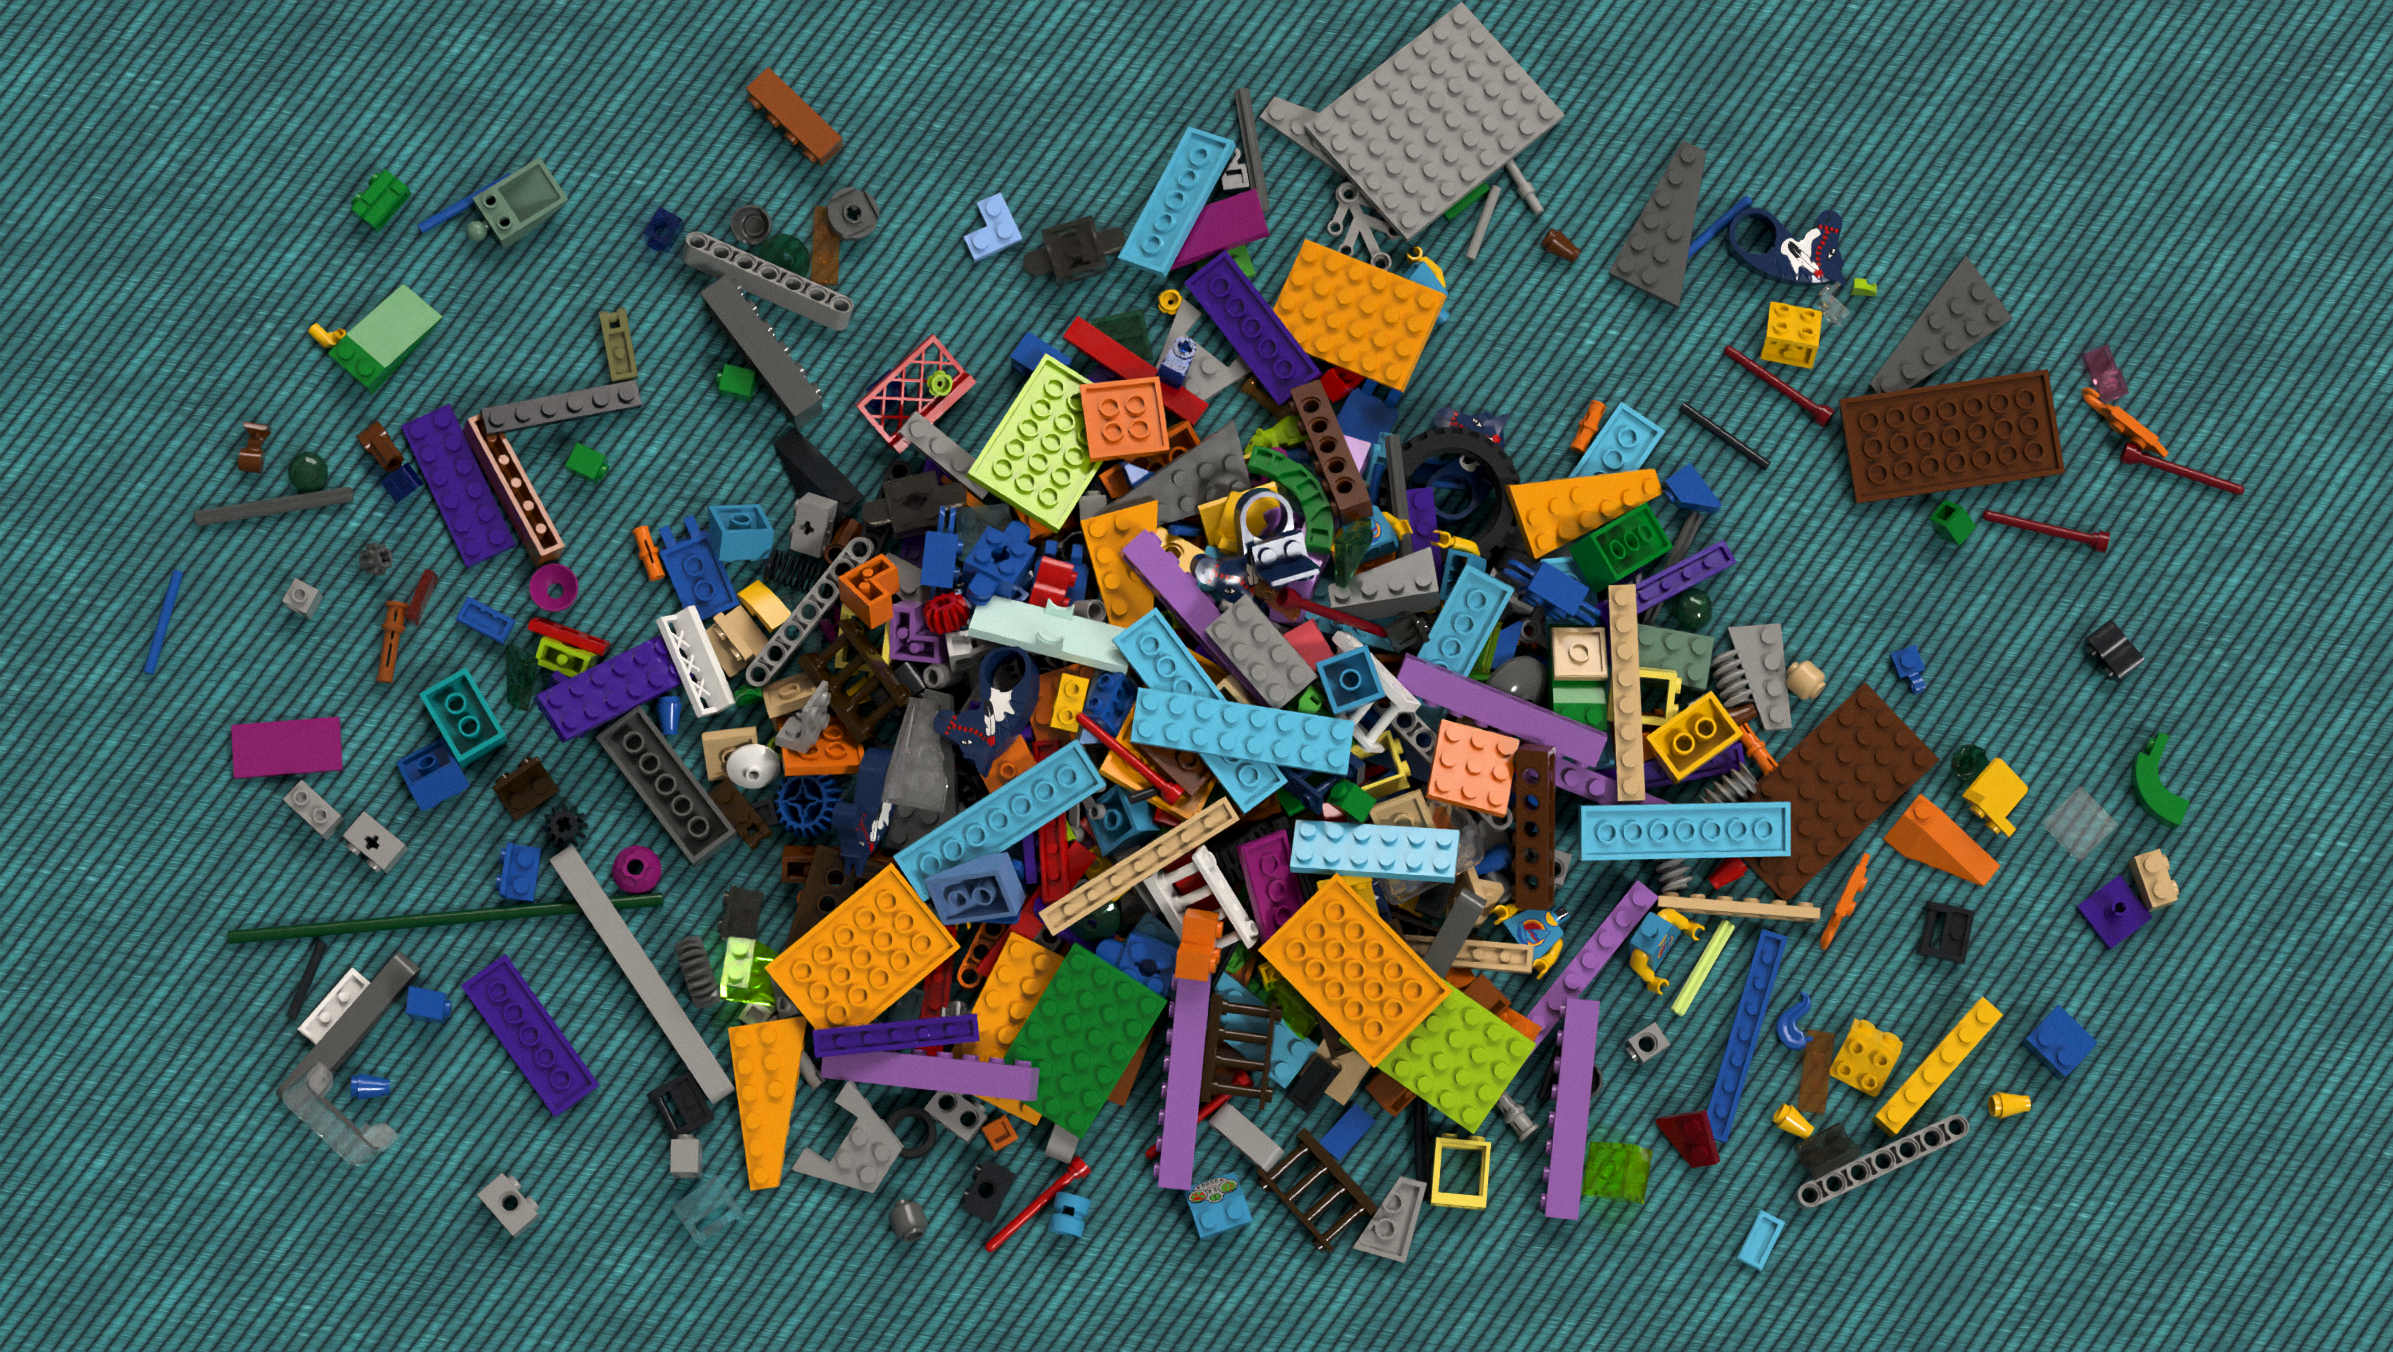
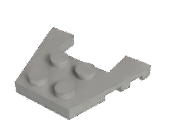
M1183 299L1156 369L1206 402L1229 385L1243 379L1252 370L1240 354L1229 367L1225 366L1186 335L1201 318L1202 313Z
M849 1080L835 1102L857 1116L858 1119L830 1162L806 1147L792 1170L874 1193L904 1146L884 1120H881L875 1113L869 1101L860 1094L854 1082Z

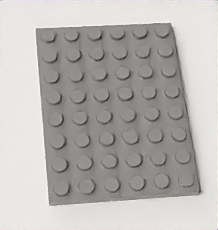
M1461 2L1304 124L1303 129L1407 243L1562 121L1565 115Z

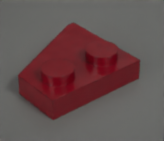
M1706 1109L1662 1116L1655 1120L1658 1127L1692 1168L1716 1165L1720 1162Z

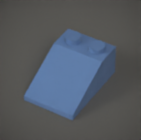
M1008 852L984 855L929 876L924 880L943 926L1016 916L1026 898Z

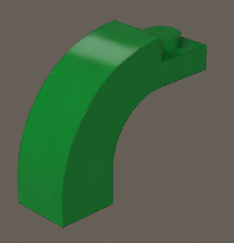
M2158 732L2154 738L2149 737L2144 748V752L2147 754L2139 752L2134 757L2131 768V784L2134 795L2142 809L2158 823L2176 830L2182 823L2190 801L2172 794L2160 781L2158 764L2169 735Z

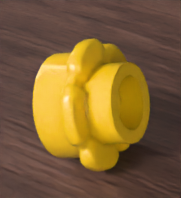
M1166 290L1158 297V307L1163 313L1167 312L1169 315L1177 314L1183 297L1176 290ZM1172 300L1173 304H1168V301Z

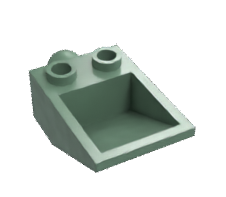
M539 157L473 197L474 206L483 221L475 220L470 222L466 227V234L470 240L477 242L483 240L487 235V230L490 229L504 250L528 235L569 200ZM504 220L510 221V224L506 227H503Z

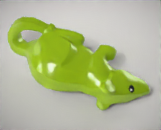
M1298 416L1283 418L1273 428L1265 431L1261 428L1256 429V433L1250 439L1244 454L1252 452L1254 445L1265 446L1269 449L1273 447H1289L1291 449L1299 445L1301 447L1305 446L1304 441L1307 438L1306 435L1301 436L1296 424V421L1299 420Z

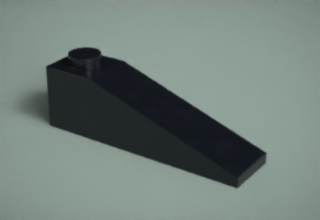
M795 427L775 444L799 499L809 492L838 501L832 534L839 529L845 518L850 519L866 505L864 495Z

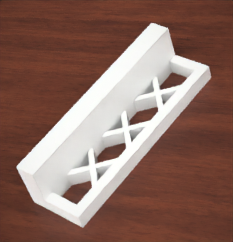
M695 605L688 606L677 614L657 619L658 627L697 718L718 714L735 704V698ZM668 623H673L677 632L676 635L671 632ZM679 648L685 651L687 659L681 656ZM690 672L695 675L697 684L692 681L689 675ZM700 696L706 700L709 708L704 709Z

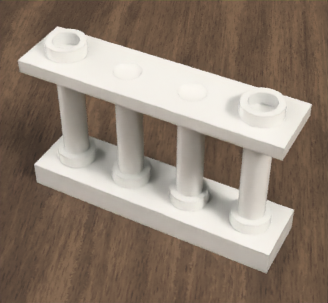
M1337 631L1332 637L1333 642L1338 646V651L1334 656L1364 646L1351 632ZM1370 652L1384 693L1391 700V705L1369 732L1359 721L1374 702L1354 710L1352 714L1348 712L1335 718L1355 721L1353 736L1358 740L1357 745L1367 753H1382L1385 748L1377 741L1379 736L1399 712H1415L1421 703ZM1319 677L1304 688L1306 690L1309 685H1313L1325 695ZM1325 697L1323 705L1331 712L1329 704Z
M1204 844L1199 846L1193 854V862L1168 874L1161 868L1143 880L1180 941L1182 938L1183 917L1187 910L1186 906L1212 894L1215 895L1222 906L1213 912H1220L1219 920L1228 917L1236 929L1222 936V938H1218L1217 948L1222 949L1242 939L1247 949H1249L1260 937L1257 925L1248 917L1218 868L1214 855L1207 850ZM1200 871L1207 885L1182 897L1178 895L1172 884Z

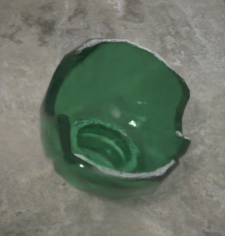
M304 451L295 455L288 466V477L291 484L299 491L313 492L320 489L328 479V465L325 458L317 452Z
M1691 587L1675 596L1672 603V612L1674 618L1677 619L1683 629L1698 631L1707 627L1712 620L1713 604L1706 592Z
M1974 744L1960 746L1951 757V772L1955 779L1970 786L1990 764L1986 757L1987 751Z

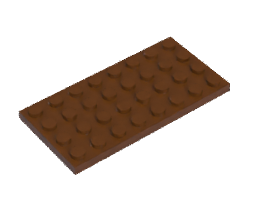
M2048 369L1838 400L1855 505L2063 475L2065 473Z
M1865 682L1777 763L1779 766L1774 771H1769L1768 775H1764L1757 781L1758 784H1755L1756 793L1748 790L1747 800L1742 797L1738 799L1739 802H1791V856L1740 857V859L1779 900L1787 902L1940 759Z

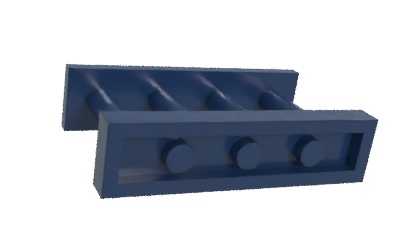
M1286 703L1280 710L1288 711L1286 707L1288 703ZM1350 752L1347 776L1333 774L1316 788L1304 780L1315 771L1300 769L1295 773L1288 767H1277L1288 781L1282 787L1297 798L1305 808L1311 809L1319 816L1323 809V796L1338 783L1340 778L1349 780L1357 786L1364 781L1366 763Z

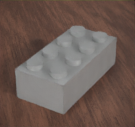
M1247 593L1205 629L1208 635L1274 709H1281L1318 676Z

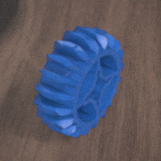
M832 774L786 776L787 780L782 779L779 781L782 789L775 790L779 795V799L773 801V803L779 805V809L774 813L782 815L779 823L786 825L785 830L794 832V835L797 837L804 836L805 838L823 836L824 832L832 830V813L835 804L838 801L845 802L843 799H839L838 795L843 790L836 788L839 781L832 778ZM816 800V802H809V805L802 803L803 801Z

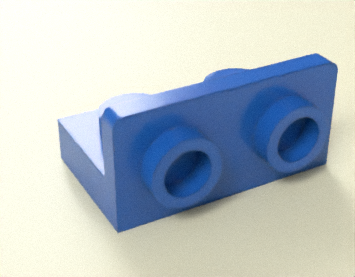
M1103 672L1082 713L1091 720H1096L1109 735L1117 736L1136 700L1138 689L1123 673Z
M507 842L506 848L501 849L500 864H503L502 875L497 876L496 891H499L502 899L534 903L542 855L541 848L514 845L513 842Z

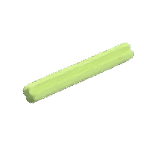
M1722 920L1671 1007V1011L1675 1014L1683 1016L1734 930L1735 926L1731 922Z

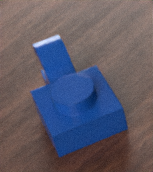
M1916 645L1891 653L1889 657L1898 679L1907 678L1913 695L1923 692L1926 686L1919 673L1924 672L1925 667Z

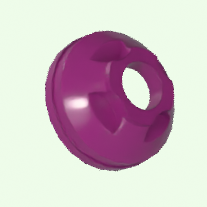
M555 563L539 568L533 574L529 588L531 598L538 607L548 612H561L575 602L579 591V584L573 571L564 565ZM553 584H559L564 589L562 596L556 599L548 595V589Z
M634 845L623 849L616 856L612 866V874L617 886L621 890L629 894L640 895L651 891L658 884L662 874V867L658 856L652 850L644 846ZM632 860H639L644 865L643 871L639 875H632L628 872V864Z

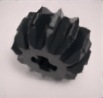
M562 804V812H558L555 806L552 807L554 816L552 817L547 814L544 816V819L550 824L542 825V830L548 832L545 835L546 841L553 840L552 846L554 848L559 847L561 842L563 849L569 847V842L578 847L579 843L576 838L586 839V835L580 830L589 828L587 823L582 822L586 818L585 814H577L578 808L576 806H573L568 812L567 804ZM566 821H568L571 829L568 832L565 829L563 833L559 826L561 823L566 825Z

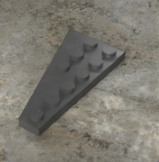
M1684 140L1609 270V276L1678 310L1706 159V151Z
M1967 256L1964 257L1870 382L1869 388L1874 394L1913 388L2013 319Z
M1234 420L1226 423L1216 433H1212L1204 438V441L1191 450L1188 449L1156 471L1146 481H1142L1121 498L1118 497L1092 516L1096 517L1158 500L1157 526L1197 515L1199 514V505L1227 497L1232 491L1243 492L1252 489Z
M925 688L885 844L886 847L903 850L959 814L957 771H955L956 746L946 742L935 731L933 725L934 719L940 711L951 710L954 712L953 695Z

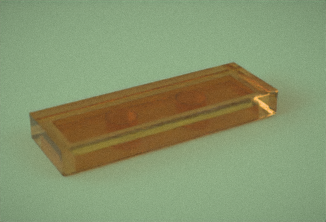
M815 206L811 281L819 285H838L840 239L827 224L826 206Z
M1808 1029L1806 1037L1812 1036L1813 1040L1807 1042V1047L1804 1049L1797 1111L1824 1115L1835 1033Z

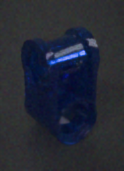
M1185 336L1179 337L1174 341L1155 376H1159L1161 383L1176 390L1180 389L1196 352L1195 342Z

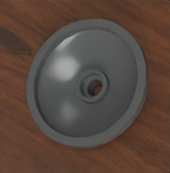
M1519 656L1501 664L1489 676L1485 684L1543 707L1548 697V670L1539 660L1533 657Z

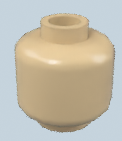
M1806 660L1800 664L1794 662L1786 671V674L1789 676L1786 680L1787 688L1801 700L1815 699L1826 686L1824 683L1825 674L1811 661Z

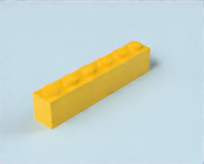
M1984 997L1980 998L1871 1120L1891 1138L1896 1135L2003 1014Z

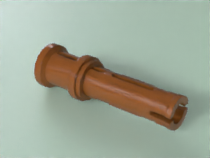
M385 601L387 611L385 622L381 624L384 637L376 681L393 684L400 634H403L406 629L403 624L405 612L409 609V604L398 601ZM395 611L397 612L396 621H394ZM389 646H391L388 667H386Z

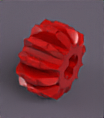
M954 592L933 596V600L925 602L926 606L923 608V617L927 627H929L931 632H937L938 634H943L944 632L950 634L951 631H959L961 626L967 625V620L970 618L968 604H966L962 595H956Z

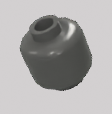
M909 1199L900 1200L894 1204V1208L889 1212L888 1219L893 1233L898 1239L912 1242L924 1235V1231L928 1227V1221L922 1206L918 1202H910Z

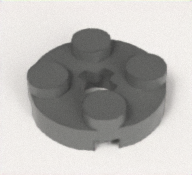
M853 187L839 190L825 207L827 224L832 232L842 241H858L866 238L875 229L877 219L879 218V208L875 199L869 193L855 190L856 188ZM848 208L858 212L856 220L847 217Z

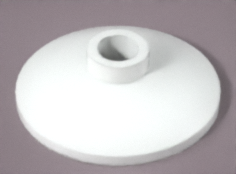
M749 744L737 748L730 754L726 763V770L729 778L735 784L744 788L757 789L771 784L780 773V760L772 749L764 745Z

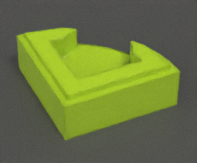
M1855 278L1851 285L1850 295L1877 296V285L1875 283L1867 284L1866 279Z

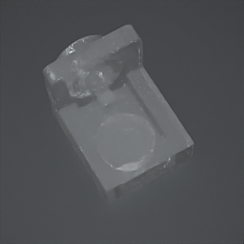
M1836 281L1832 286L1828 283L1818 294L1820 300L1817 306L1823 311L1824 317L1829 322L1837 323L1841 326L1851 312L1833 297L1841 286V283Z

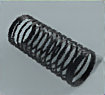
M772 549L766 562L763 580L768 582L772 580L774 584L778 582L779 586L784 583L785 588L788 586L790 589L795 588L796 592L801 589L802 593L807 592L808 594L810 583L817 568V562L814 563L808 584L803 590L812 561H808L802 582L798 588V582L803 572L806 558L802 560L796 581L792 586V581L800 562V556H798L791 578L786 585L787 576L791 570L795 555L791 556L785 577L781 582V576L785 569L789 552L785 554L779 575L775 580L776 572L782 560L783 550L779 553V549ZM823 564L818 568L813 586L819 580ZM828 566L825 567V570H824L823 574H824V573L826 572V570L829 568ZM826 583L825 589L822 593V596H824L825 598L827 594V589L830 585L828 583ZM831 587V590H830V593H829L828 596H827V599H829L830 597H832L833 587ZM840 597L834 604L839 605L841 602Z

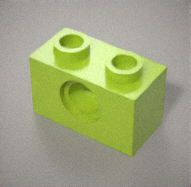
M546 636L541 638L533 663L553 671L557 670L563 675L572 678L595 667L600 655Z

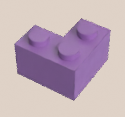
M903 600L892 605L890 659L936 664L949 659L945 636L948 632L938 634L928 629L923 617V608L926 606L925 602Z

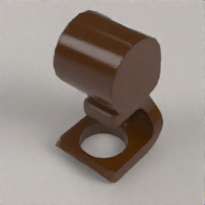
M244 421L243 427L247 429L250 439L247 441V447H242L240 450L238 469L239 471L261 474L266 456L265 451L261 447L271 435V426Z

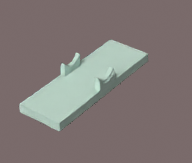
M993 595L985 606L976 605L967 636L1011 647L1018 646L1023 650L1126 675L1129 667L1127 660L1112 642V639L1126 630V628L1073 615L1074 604L1070 607H1059L1050 598H1048L1046 608Z

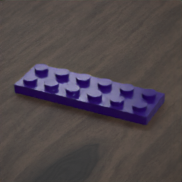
M1226 250L1184 282L1280 407L1291 399L1290 389L1313 382L1322 375L1318 367Z
M445 405L402 425L401 427L467 568L516 547L451 405Z
M660 634L537 694L533 700L564 744L634 709L638 705H642L683 685L664 638Z
M506 954L461 985L555 1118L600 1087Z

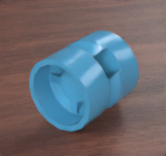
M1057 1192L1053 1205L1056 1213L1051 1215L1047 1230L1069 1237L1082 1238L1085 1222L1082 1218L1088 1215L1091 1200L1069 1193ZM1066 1210L1074 1211V1216L1066 1215Z

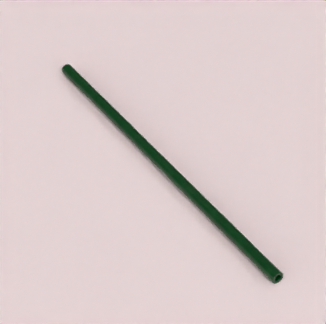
M663 893L608 897L616 910L664 906ZM576 900L242 929L228 931V943L238 944L584 913Z

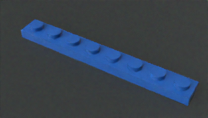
M1764 929L1760 931L1706 1111L1714 1140L1724 1144L1728 1140L1788 939L1787 936Z

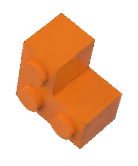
M880 554L838 577L840 600L871 630L893 618L891 596L900 591L898 568L885 555Z
M1187 908L1183 917L1181 944L1177 950L1175 978L1207 982L1211 973L1216 972V967L1221 957V948H1217V938H1222L1224 922H1219L1220 912Z

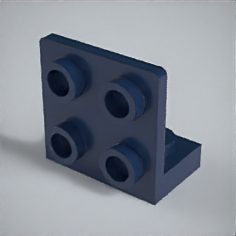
M1301 530L1249 544L1255 575L1269 587L1274 589L1288 586V582L1295 580L1308 581L1313 579L1314 575L1321 573L1320 567L1308 558Z

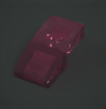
M2108 344L2081 354L2089 375L2104 403L2129 394L2121 369H2117Z

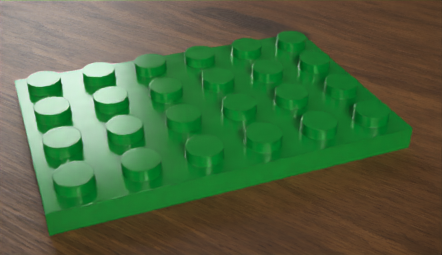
M1075 942L1004 1056L1005 1064L1015 1065V1060L1031 1061V1067L1040 1068L1037 1101H1019L1082 1140L1162 1012L1168 999Z

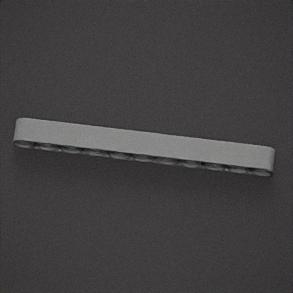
M570 845L549 859L711 1103L714 1105L736 1090L575 847Z

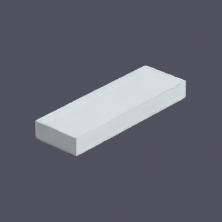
M351 968L302 1023L298 1030L316 1045L367 988L370 982L354 968Z

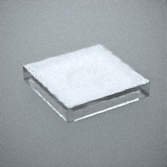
M2081 786L2042 823L2078 862L2086 857L2119 825Z

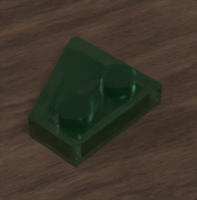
M1143 309L1091 319L1092 326L1141 359L1153 360Z
M1359 518L1335 540V583L1338 587L1346 588L1373 540L1370 518Z
M506 645L507 703L518 710L528 711L538 658L517 645Z

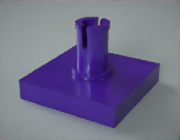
M2120 875L2076 907L2108 950L2112 949L2153 918Z

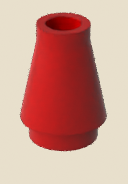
M1726 857L1707 878L1715 889L1718 890L1722 886L1745 876L1743 873L1748 868L1740 857Z

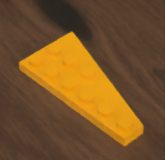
M1651 468L1594 476L1554 479L1543 482L1504 485L1528 555L1533 559H1537L1663 494L1656 471Z
M1158 500L1080 521L1100 596L1105 605L1106 616L1110 625L1127 629L1153 610V592L1118 553L1144 529L1148 532L1153 531L1157 535ZM1129 664L1127 672L1130 676L1136 674Z
M804 1016L728 1028L750 1191L780 1186L785 1158L784 1151L790 1130V1117L794 1107L800 1074L801 1055L805 1045L806 1027L809 1023Z

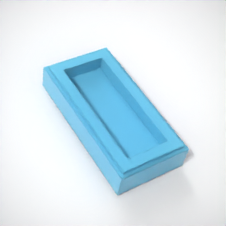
M1760 1210L1736 1260L1761 1272L1785 1222Z

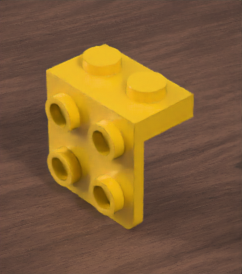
M1232 491L1228 495L1214 537V542L1220 548V552L1227 555L1236 554L1238 549L1234 509L1243 493ZM1259 498L1250 505L1246 513V525L1251 534L1256 536L1260 534L1267 525L1263 518V513L1269 509L1279 507L1277 503Z
M1996 757L1964 792L1962 797L1971 805L1969 809L1976 816L1986 821L1985 826L1996 835L2001 832L2010 837L2016 828L2005 817L2027 793L2028 787L2002 759Z
M1854 1018L1848 1035L1829 1069V1074L1875 1097L1879 1094L1901 1053L1903 1042L1890 1032L1884 1033L1876 1029L1867 1020L1860 1021Z

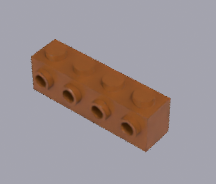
M769 67L746 87L748 97L746 100L755 110L761 109L766 114L765 119L774 128L779 126L785 132L783 135L791 145L795 146L797 144L804 150L802 152L803 156L810 163L816 162L822 167L844 146L842 137Z

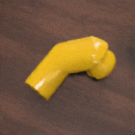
M318 323L312 325L308 330V333L324 348H334L347 334L344 329L340 328L337 331L327 333Z

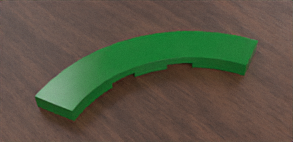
M1254 445L1247 466L1248 472L1268 477L1285 487L1296 498L1304 512L1307 528L1305 539L1307 552L1331 555V547L1334 544V519L1329 500L1320 483L1303 465L1287 458L1285 454Z

